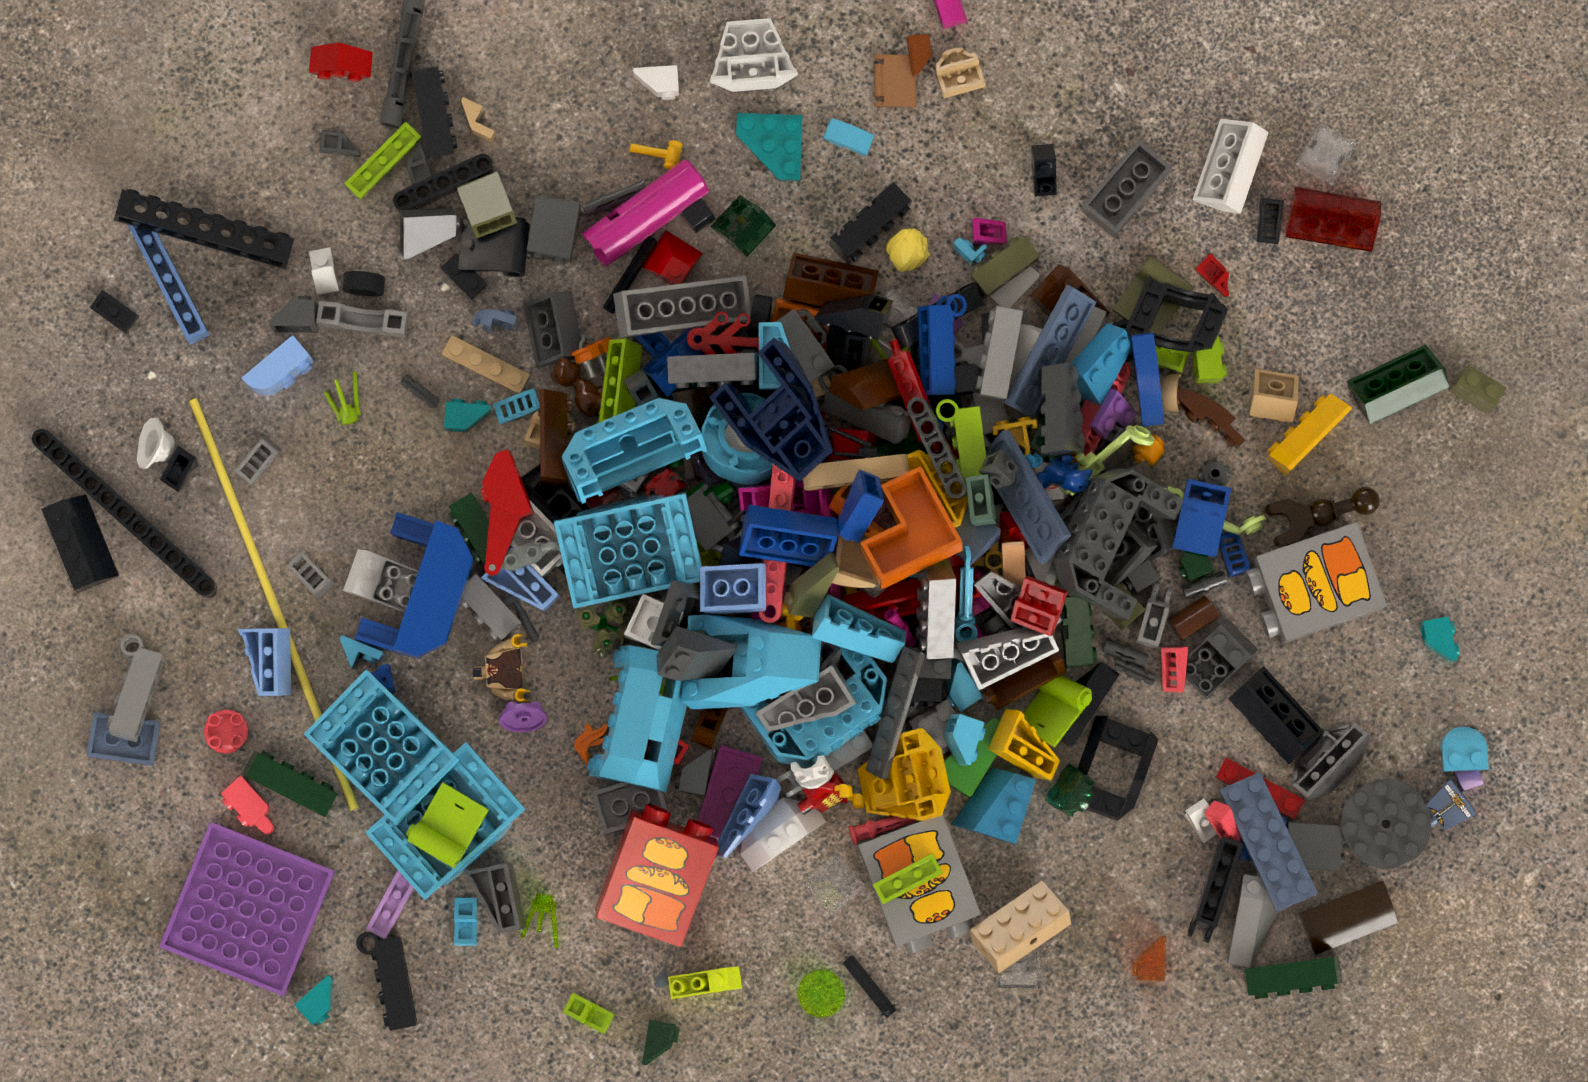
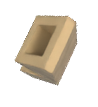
M462 97L461 102L472 134L493 143L496 137L495 131L478 123L484 112L483 106Z

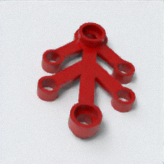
M720 311L703 329L693 328L687 335V343L695 350L702 349L706 355H716L709 344L719 345L726 354H738L732 346L757 347L759 350V336L757 338L732 336L741 327L749 325L750 316L747 313L739 314L737 320L720 335H709L719 325H724L728 321L727 313ZM719 314H724L726 316V320L724 322H719L717 320ZM743 315L748 317V322L745 324L739 321ZM695 335L702 336L700 343L694 341Z

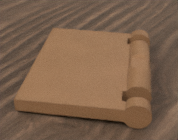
M875 54L874 60H883V64H874V97H883L884 102L876 101L874 102V107H916V76L912 77L909 55Z

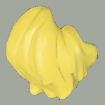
M915 228L900 230L896 235L890 237L886 244V251L898 272L912 271L919 268L930 256L927 238Z

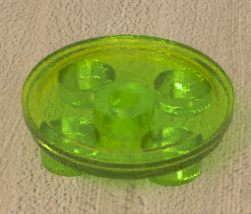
M815 970L808 973L801 980L797 996L800 1006L806 1013L814 1017L824 1018L835 1014L841 1008L845 998V990L841 980L834 973L827 970Z

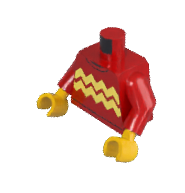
M835 772L831 779L820 787L813 789L804 788L803 792L806 798L797 804L804 815L814 808L823 813L839 802L847 804L848 801H852V808L854 809L865 807L864 797L859 793L853 794L852 787L846 785Z

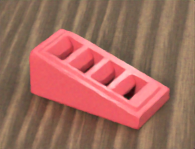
M1171 645L1161 647L1163 692H1184L1188 646ZM1170 680L1177 681V685L1170 684Z
M1213 801L1206 810L1205 816L1220 839L1223 836L1240 842L1230 806Z

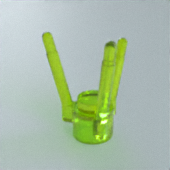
M537 893L536 899H532L531 909L525 922L526 929H523L521 938L525 937L535 910L539 913L537 932L541 931L544 914H549L551 910L554 947H559L556 918L557 903L553 902L554 896Z

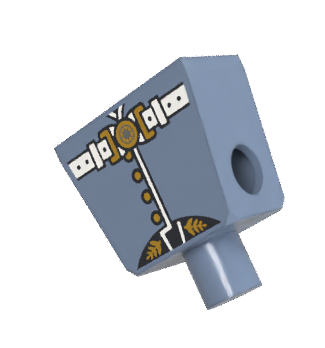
M1449 779L1426 803L1432 817V828L1439 823L1444 831L1477 814L1476 810L1452 779Z

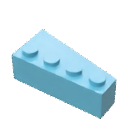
M826 594L814 616L812 638L893 663L905 645L906 631Z

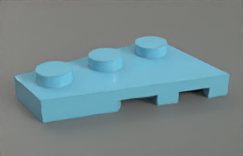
M781 322L759 323V351L772 338L786 343L789 347ZM759 355V390H777L781 383Z

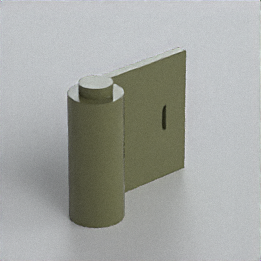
M1150 256L1112 311L1125 320H1130L1148 277L1153 278L1152 280L1156 282L1167 283L1192 291L1194 286ZM1163 301L1150 332L1160 334L1180 306Z

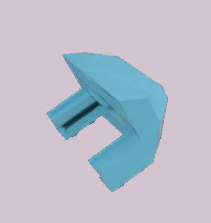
M657 398L576 432L562 455V462L578 502L581 501L583 504L587 498L597 494L600 497L603 495L602 492L682 458L690 459V455L701 450L704 453L707 449L702 434L687 404Z
M632 645L619 646L618 650H615L613 655L614 668H624V670L620 671L618 677L620 687L613 698L615 708L614 713L610 714L608 719L610 730L608 736H605L602 748L605 749L604 754H593V758H590L588 761L587 771H589L590 777L610 782H624L667 793L687 705L681 701L683 681H676L658 675L656 655L659 651ZM662 679H665L663 695L660 696L659 691ZM649 739L652 740L648 759L645 760L644 755Z

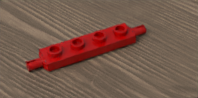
M898 339L890 341L889 344L893 355L887 361L906 409L909 401L915 397H921L930 404L910 351H902ZM917 402L914 405V412L916 414L923 412L924 404ZM911 418V422L918 437L919 442H922L921 437ZM927 422L923 426L925 434H930L934 429L932 422ZM938 442L933 446L934 453L941 451Z

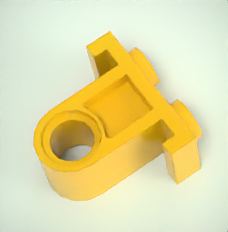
M1031 417L1018 418V422L1009 423V420L996 422V426H992L993 438L998 437L999 432L1009 430L1018 446L1025 451L1024 456L1030 454L1026 428L1032 427V431H1037L1036 419L1031 420Z

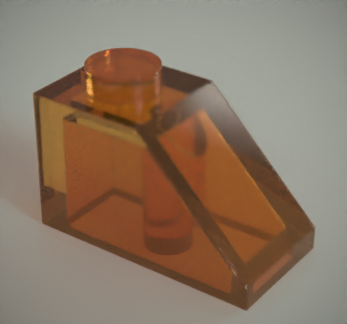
M1166 936L1157 938L1136 958V962L1132 963V976H1136L1137 981H1165Z

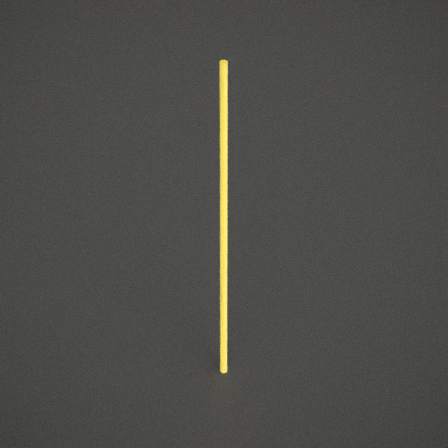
M192 399L189 401L277 626L278 628H288L198 399ZM290 634L291 661L316 721L322 713ZM332 763L350 811L359 808L347 777Z

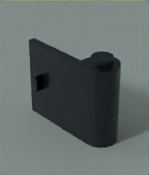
M515 217L516 224L476 239L469 219H463L458 270L502 272L510 277L525 276L530 224L524 218Z

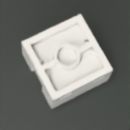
M642 594L624 636L637 643L645 644L653 650L660 651L662 647L652 645L651 641L664 603ZM682 612V614H681V617H680V620H679V623H678L679 625H680L681 620H682V618H683V616H684V612Z

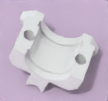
M824 755L818 756L816 763L807 769L801 768L797 762L791 763V770L796 777L795 780L802 787L808 789L820 787L828 782L834 774V770L830 768Z

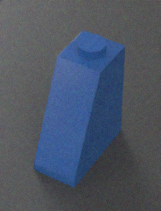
M860 469L857 472L837 521L838 533L843 539L859 543L884 502L878 476Z

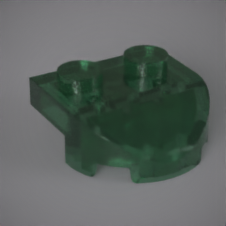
M1068 763L1061 771L1060 777L1054 786L1049 790L1045 801L1067 816L1073 817L1075 812H1083L1092 801L1094 793L1091 791V787L1095 784L1094 780Z

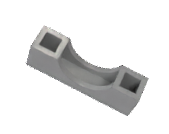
M319 301L316 323L319 327L406 338L409 315L407 312L387 309L366 310L346 306L341 303Z

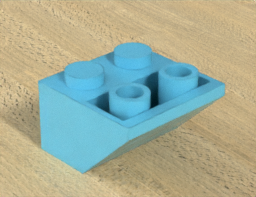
M950 714L943 735L958 765H971L978 756V749L976 747L978 741H982L986 729L983 726L985 722L962 714Z

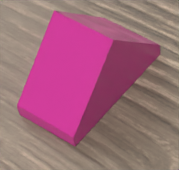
M973 218V246H981L984 243L986 245L1007 244L1006 222Z

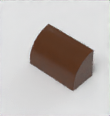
M1203 596L1167 618V621L1179 640L1182 641L1218 619L1220 615L1209 599Z

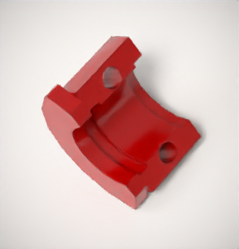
M668 468L652 478V481L643 487V491L647 496L654 492L655 495L665 494V497L675 495L687 485L685 482L681 483L673 471ZM670 477H675V480L671 481Z

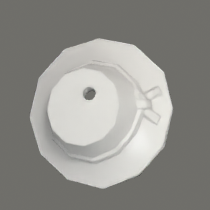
M150 418L144 424L140 434L137 463L142 469H148L154 462L168 461L174 452V438L164 430L159 418Z

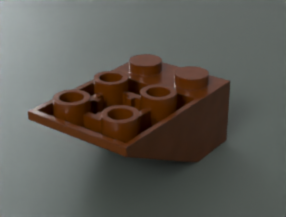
M1060 264L1029 295L1042 311L1050 316L1066 285H1069L1096 301L1095 307L1106 311V317L1110 313L1070 268Z

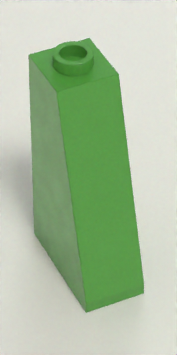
M1000 716L998 719L993 717L983 726L986 730L982 741H978L976 747L978 749V756L975 762H972L971 765L961 766L956 763L953 755L944 761L949 786L968 798H971L997 755L988 750V747L1002 718Z

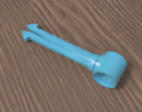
M969 546L964 547V567L960 568L959 612L955 617L954 633L959 642L976 639L978 634L975 617H973L972 613L974 568L970 567L971 550ZM963 627H969L966 631H961Z

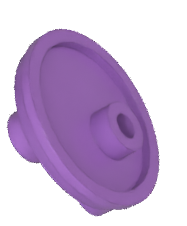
M509 702L506 704V709L500 715V725L512 732H531L541 728L547 722V714L540 702L520 704Z

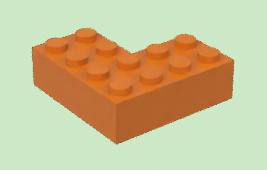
M921 466L881 485L884 501L897 525L860 543L861 553L882 590L961 552L962 540Z

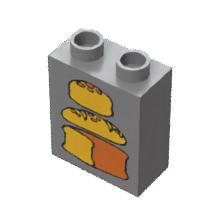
M1357 522L1256 556L1251 561L1253 569L1245 571L1246 580L1252 595L1256 596L1263 593L1269 609L1260 613L1265 633L1268 638L1278 635L1281 644L1381 611L1387 606Z
M943 814L940 817L920 821L858 845V850L872 887L874 883L932 853L943 874L885 904L881 903L874 889L895 948L905 944L908 955H912L933 947L934 944L930 934L947 928L950 939L970 933V929L974 927L972 918L980 916L981 913Z

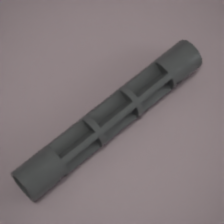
M403 0L399 33L398 38L395 40L394 59L389 71V85L380 118V124L386 127L400 128L402 125L406 104L405 96L408 80L412 73L410 70L414 49L417 47L416 39L420 18L423 16L425 0Z

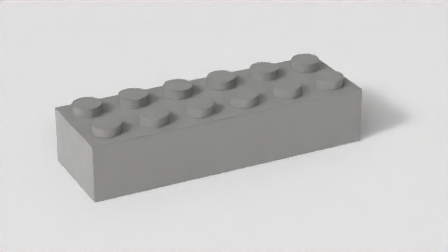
M746 276L627 290L613 294L620 338L705 327L720 311L728 315L726 324L734 323L741 313H747L751 316ZM719 314L717 320L719 322H724L726 320V316L724 314ZM743 315L739 321H748V317Z

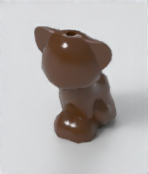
M560 357L559 362L555 364L553 372L550 374L552 381L564 387L573 386L576 392L575 405L589 417L596 416L601 408L603 386L598 388L590 381L581 378V367L579 364Z

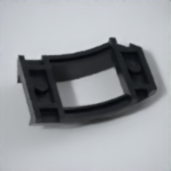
M1148 277L1125 329L1127 334L1131 337V335L1151 333L1150 329L1163 301L1186 308L1203 310V313L1190 341L1153 333L1155 346L1185 352L1212 349L1228 312L1227 307L1217 299L1215 293L1193 292L1167 283L1162 284Z
M1096 716L1071 783L1075 806L1116 821L1124 817L1125 814L1135 807L1159 739L1151 731L1148 734L1110 720L1108 716ZM1100 741L1141 756L1126 799L1085 784Z

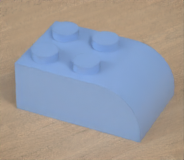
M292 335L246 373L242 379L253 392L264 396L273 395L283 388L288 389L291 387L298 375H304L312 369L314 361Z
M766 564L700 567L701 612L708 614L762 612L766 610Z

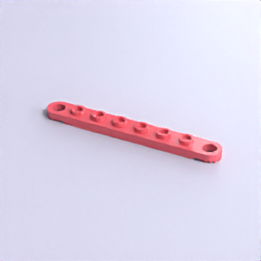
M773 464L769 508L792 511L795 478ZM764 559L763 564H766V608L770 605L776 608V615L773 618H768L765 611L759 612V616L764 622L775 623L782 617L787 563Z

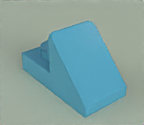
M343 635L340 637L345 654L353 670L360 654H363L362 659L371 663H375L376 660L382 661L384 657L382 651Z

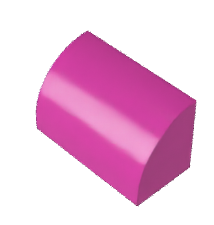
M934 0L942 29L968 22L961 0Z

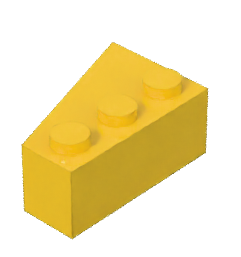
M1005 709L988 750L1037 779L1051 781L1059 765V758L1048 744L1040 739L1036 729L1029 725L1021 711Z

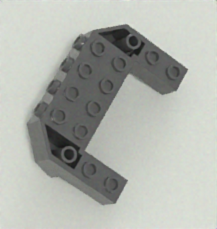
M1116 468L1090 478L1089 485L1084 491L1067 528L1071 536L1057 550L1053 558L1061 589L1068 591L1067 594L1069 596L1080 598L1114 618L1129 620L1138 600L1104 581L1108 569L1138 505L1160 518L1175 520L1184 499L1132 469Z

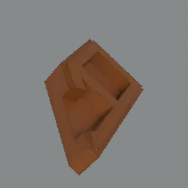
M929 34L909 35L906 37L912 77L920 73L932 56Z

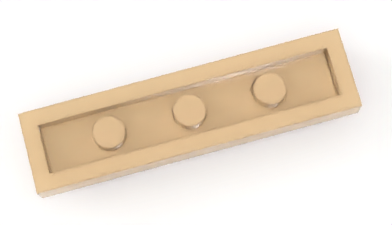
M452 335L441 354L443 357L517 394L523 391L530 378V374Z

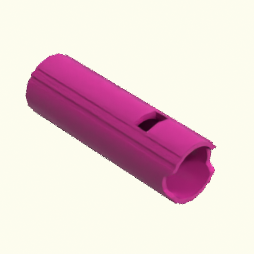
M684 159L581 234L594 248L593 253L604 267H608L630 251V249L681 214L682 211L709 193L708 186L692 163Z

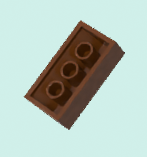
M793 253L783 298L793 302L823 306L825 302L874 294L879 270Z
M539 389L542 485H568V476L562 462V455L569 445L568 435H572V422H568L567 413H572V400H567V393Z

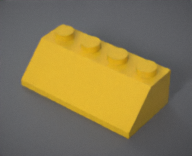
M1331 393L1327 397L1322 395L1314 403L1316 408L1311 413L1307 410L1298 419L1301 423L1296 428L1291 426L1283 434L1285 439L1280 444L1276 441L1267 450L1270 452L1267 459L1286 476L1351 411L1352 407Z

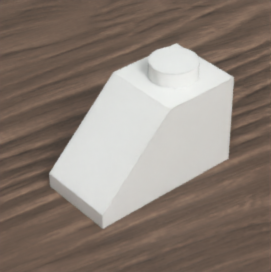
M677 65L633 68L634 77L655 96L662 97L663 100H671L675 96H679Z

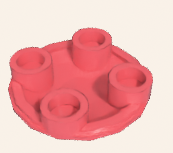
M225 709L217 711L208 717L205 723L204 736L210 748L218 753L228 754L236 752L244 745L249 730L247 722L240 713Z

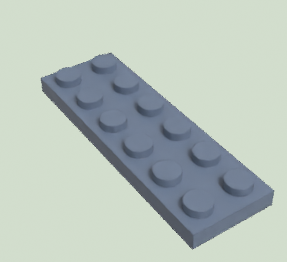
M1066 285L1047 323L1039 334V338L1032 351L1029 353L1023 368L1019 372L1015 383L1008 392L1007 399L1004 401L1005 404L1035 419L1045 400L1041 394L1042 367L1065 363L1096 305V301L1075 288Z
M1003 430L985 450L986 457L1002 449L1019 466V469L1015 475V481L1010 486H1003L996 490L1038 562L1046 563L1068 540L1071 534L1011 432Z
M1259 772L1220 789L1219 793L1224 804L1229 805L1233 812L1238 833L1276 913L1317 895L1318 892L1261 773Z

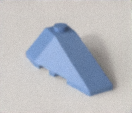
M750 774L718 839L719 849L716 856L727 858L772 809L773 805L778 801L779 793L782 789L777 780Z

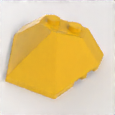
M923 728L901 734L887 779H880L866 771L868 761L857 769L867 813L911 818L919 821L942 816L951 793L941 747Z

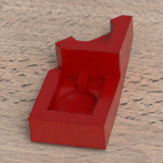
M1210 253L1194 270L1216 291L1227 298L1229 296V272H1226V268Z

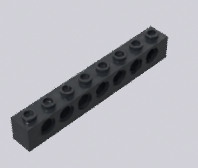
M122 189L113 221L285 269L288 264L294 238H291L286 233H273L262 226L252 227L241 220L231 221L225 219L220 214L210 215L204 213L199 208L189 209L182 207L183 205L178 202L171 201L168 203L161 201L157 196L149 195L147 197L140 195L138 191L133 189ZM140 205L143 206L146 211L143 213H139L135 210L134 207ZM164 212L167 218L161 219L157 217L156 213ZM185 218L189 224L182 225L177 219ZM206 224L209 226L210 230L203 231L200 229L199 225ZM227 230L232 236L224 237L220 231ZM249 236L253 242L245 243L242 237ZM263 243H272L274 249L270 250L265 248Z

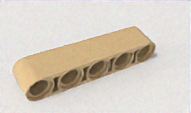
M906 454L820 463L803 478L804 489L809 491L852 486L859 469L878 476L880 482H888L910 471L908 457Z

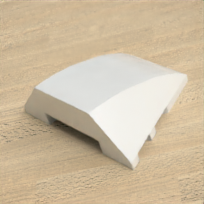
M770 18L726 23L710 83L732 92L772 89L781 86L798 75Z

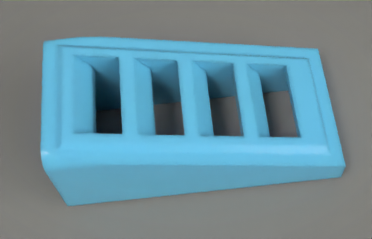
M534 388L493 403L500 425L534 414L537 410L540 411V404ZM527 397H530L533 405V407L531 408L528 407L526 401ZM519 400H522L525 409L523 411H520L517 402ZM510 403L514 404L516 413L513 415L509 406ZM504 405L508 414V417L505 418L501 410V406Z

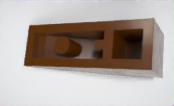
M728 708L703 709L691 741L712 749Z

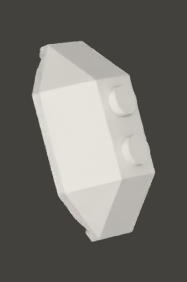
M781 798L743 839L740 855L751 871H756L825 824L826 821L821 813L814 808L804 815L797 805L801 801Z

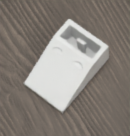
M358 549L343 591L405 613L418 570L370 551Z

